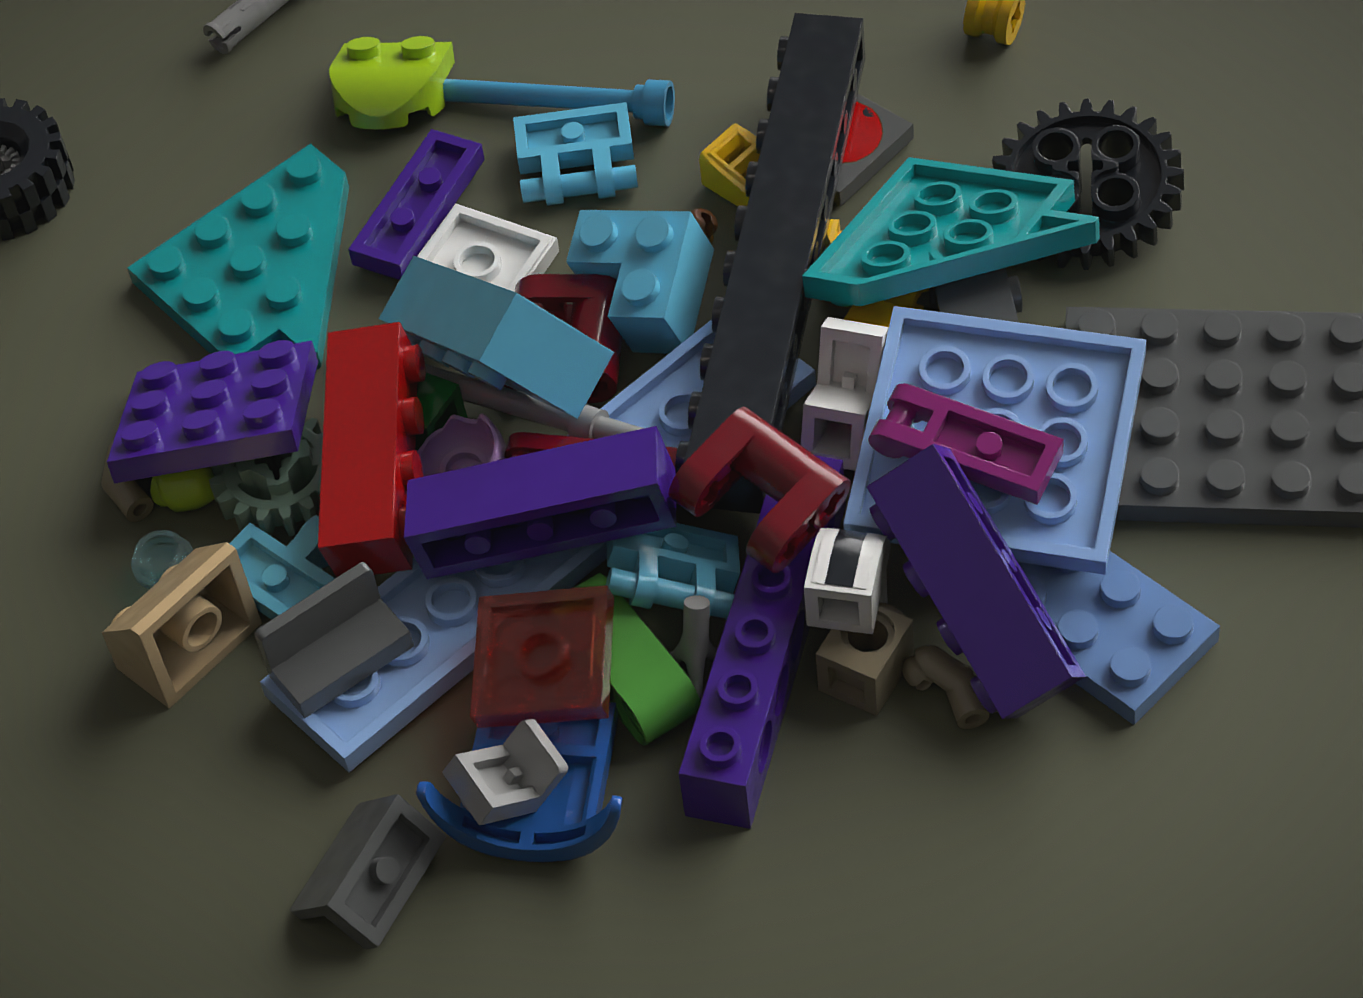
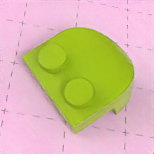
M416 36L397 43H380V40L374 37H360L344 43L329 68L336 117L347 113L351 125L357 128L392 129L406 126L408 124V114L415 111L427 110V114L430 116L437 115L445 107L443 83L455 63L452 42H434V39L431 37Z

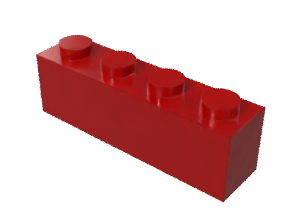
M400 322L328 332L318 549L336 577H339L361 562H365L374 575L412 570L413 554L404 539L408 480L423 477L421 459L416 451V435L423 434L424 413L421 402L417 397V382L425 380L426 367L421 347L418 344H411Z

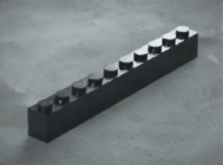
M795 13L790 35L781 36L779 39L777 69L780 71L779 77H770L767 111L770 112L769 119L761 118L758 123L756 150L760 156L758 162L750 161L748 164L745 191L749 201L747 206L739 205L737 208L734 235L735 240L738 241L736 251L728 250L725 256L723 283L727 290L725 297L716 296L714 300L712 332L716 333L713 344L705 343L702 348L700 379L704 381L702 392L693 391L690 397L688 428L692 429L689 442L680 441L678 445L675 473L678 472L685 461L732 413L741 407H747L779 431H783L812 298L805 297L802 275L819 258L824 247L865 63L863 18ZM741 477L711 509L760 514L766 493Z

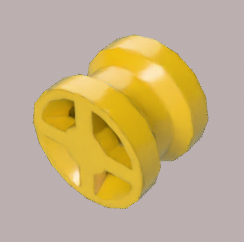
M968 0L963 20L964 34L979 37L985 33L993 35L997 43L1011 45L1018 34L1022 22L1025 0Z

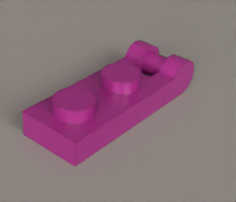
M905 383L896 385L887 402L888 409L890 410L886 419H880L876 422L868 438V442L874 450L890 458H901L903 456L911 458L932 444L950 448L968 480L1038 505L1063 455L1064 439ZM921 420L928 422L924 431L911 427L913 423H918Z

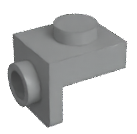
M529 719L521 721L503 745L456 754L442 773L459 796L463 806L471 813L478 825H484L536 812L568 772V765L536 720Z

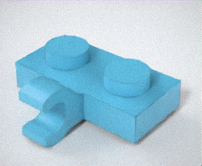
M317 515L311 517L302 526L296 537L287 546L252 523H249L229 543L238 552L257 610L271 620L335 579L320 569L329 566V564L318 549L319 516Z

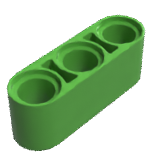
M598 573L542 606V612L549 629L563 650L603 700L616 703L619 720L638 743L645 746L696 715L701 701L694 685L684 670L622 596L605 593L607 578L603 574Z

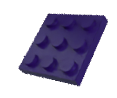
M280 340L269 343L256 351L234 354L231 351H218L205 356L200 361L178 365L170 361H163L149 365L142 371L137 372L107 459V465L113 482L120 483L297 452L300 446L318 365L313 342L306 341L293 344V342L288 340Z

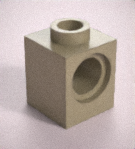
M880 602L873 634L831 629L816 652L818 691L878 716L903 676L902 666L904 660L914 655L913 619L906 617L894 606ZM868 648L877 649L876 651H873V652H862V651H860V650L868 649Z

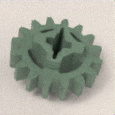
M312 417L304 423L300 446L297 452L211 466L214 477L209 479L210 487L225 520L235 518L239 531H242L249 523L253 525L258 524L259 528L270 536L274 532L275 526H284L288 536H293L296 534L297 522L302 520L307 522L311 517L317 515L316 511L320 509L323 432L321 433L317 419ZM278 470H279V473H280V479H278V474H277Z

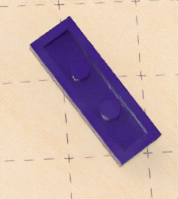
M431 129L349 247L348 251L352 265L400 280L412 257L418 256L484 162L482 144Z

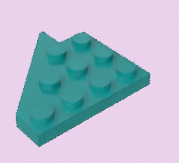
M310 143L127 267L132 283L210 354L218 351H231L234 354L256 351L269 343L280 340H288L293 342V344L312 341L318 359L317 369L322 367L349 193L346 172Z
M908 157L802 275L804 294L807 298L830 301L837 306H864L1097 243L1100 239L1099 217L1067 212L1075 202L1074 180Z

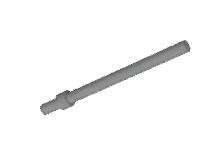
M425 364L427 373L459 384L463 401L567 431L570 437L598 439L643 429L639 426L609 418L606 410L590 405H585L580 416L576 419L520 391L506 387L498 390L479 379H473L459 373Z

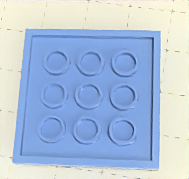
M894 306L844 518V530L883 535L871 516L869 508L876 503L866 486L910 458L904 456L901 458L886 457L871 447L868 438L876 422L880 419H886L890 410L888 409L887 402L896 385L905 383L1064 439L1063 455L1038 505L970 481L1017 562L1106 575L1146 355V339ZM921 420L918 423H913L911 427L924 431L928 422ZM896 538L890 541V543L899 544Z

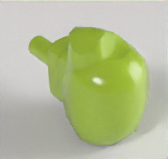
M206 467L152 477L150 488L152 500L157 505L169 507L174 512L190 511L207 505L215 499L209 483V479L214 477L212 468Z

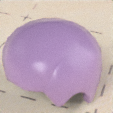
M483 413L479 414L478 419H469L453 414L449 417L443 428L437 429L426 438L417 452L421 459L424 477L505 459L504 454L507 445L499 429Z

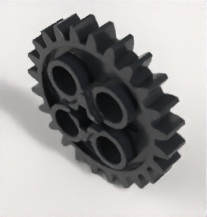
M1089 98L1083 100L1080 112L1072 113L1065 102H1060L1059 116L1051 118L1040 109L1036 111L1038 126L1034 128L1026 123L1019 122L1017 124L1018 140L1003 138V155L993 156V169L1074 180L1075 202L1067 212L1082 214L1080 196L1082 192L1081 147L1084 144L1092 145V216L1099 217L1100 239L1094 244L1057 253L1058 268H1064L1070 258L1075 256L1080 257L1083 269L1089 270L1093 256L1099 255L1102 256L1104 262L1109 267H1112L1115 263V252L1119 250L1124 251L1134 259L1138 257L1137 241L1141 240L1155 246L1158 243L1157 227L1171 229L1173 226L1172 211H1180L1182 208L1181 191H1184V169L1181 168L1180 149H1172V134L1170 132L1157 134L1156 118L1151 117L1138 124L1137 107H1130L1120 116L1115 114L1114 100H1108L1101 111H1093L1092 104ZM1046 257L1038 258V259H1035V260H1037V261L1040 262L1041 260H1043V259L1046 258Z

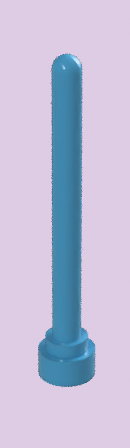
M445 79L443 83L444 99L449 102L579 109L627 102L628 113H633L635 119H643L645 125L670 126L675 106L674 85L670 80L648 79L645 85L637 84L634 90Z

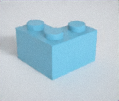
M580 210L566 263L574 274H599L617 279L608 318L632 352L669 354L694 334L714 248L691 211Z

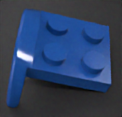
M485 694L472 751L503 745L521 721L534 719L567 763L568 772L536 812L484 825H478L462 802L459 807L444 797L431 782L422 781L417 785L416 795L426 813L440 829L458 843L490 856L526 862H559L577 859L596 851L611 837L616 829L623 801L621 796L612 795L609 803L602 810L619 719L616 703Z

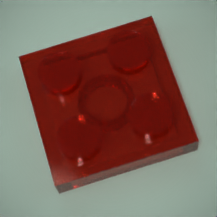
M608 585L479 597L470 717L478 728L518 725L521 721L534 719L539 724L609 718L614 596Z

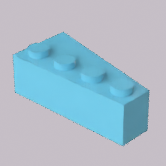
M416 256L412 257L379 317V320L386 324L400 322L411 344H418L422 349L424 357L426 356L447 368L452 367L470 378L475 379L476 377L498 390H502L505 384L576 419L580 416L614 354L607 347L516 292Z

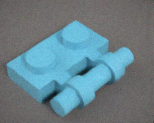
M627 102L513 117L520 175L542 172L543 176L520 180L523 203L546 200L547 206L564 204L565 197L598 193V198L602 199L616 197L615 191L638 188L635 165L612 168V162L634 159ZM594 165L595 169L569 174H561L560 169Z
M677 523V527L607 541V567L611 568L607 576L605 593L629 598V605L650 609L654 603L682 610L685 598L700 595L708 598L710 601V616L727 619L735 595L733 592L740 575L738 536Z

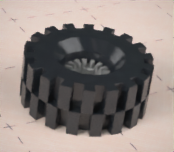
M0 98V171H4L0 175V236L2 241L15 239L13 230L22 227L26 234L38 230L35 221L41 217L49 223L57 216L54 205L66 206L70 199L67 189H74L75 183L72 173L74 169L58 124L53 116L48 118L46 110L38 105L30 110L28 102L16 99L13 106L8 107L5 98Z

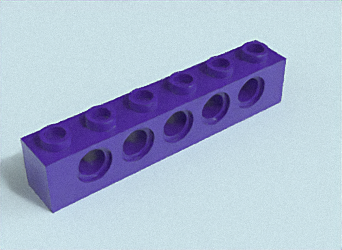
M815 455L844 476L843 460ZM767 494L756 527L778 503ZM845 501L823 528L839 529L846 506ZM816 536L789 565L778 573H772L747 554L679 770L685 816L751 829L810 629L806 622L804 584Z

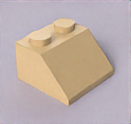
M225 542L195 548L179 564L168 568L149 591L132 606L126 607L116 615L111 625L102 632V635L116 668L170 709L258 628L262 622L238 552L235 547Z

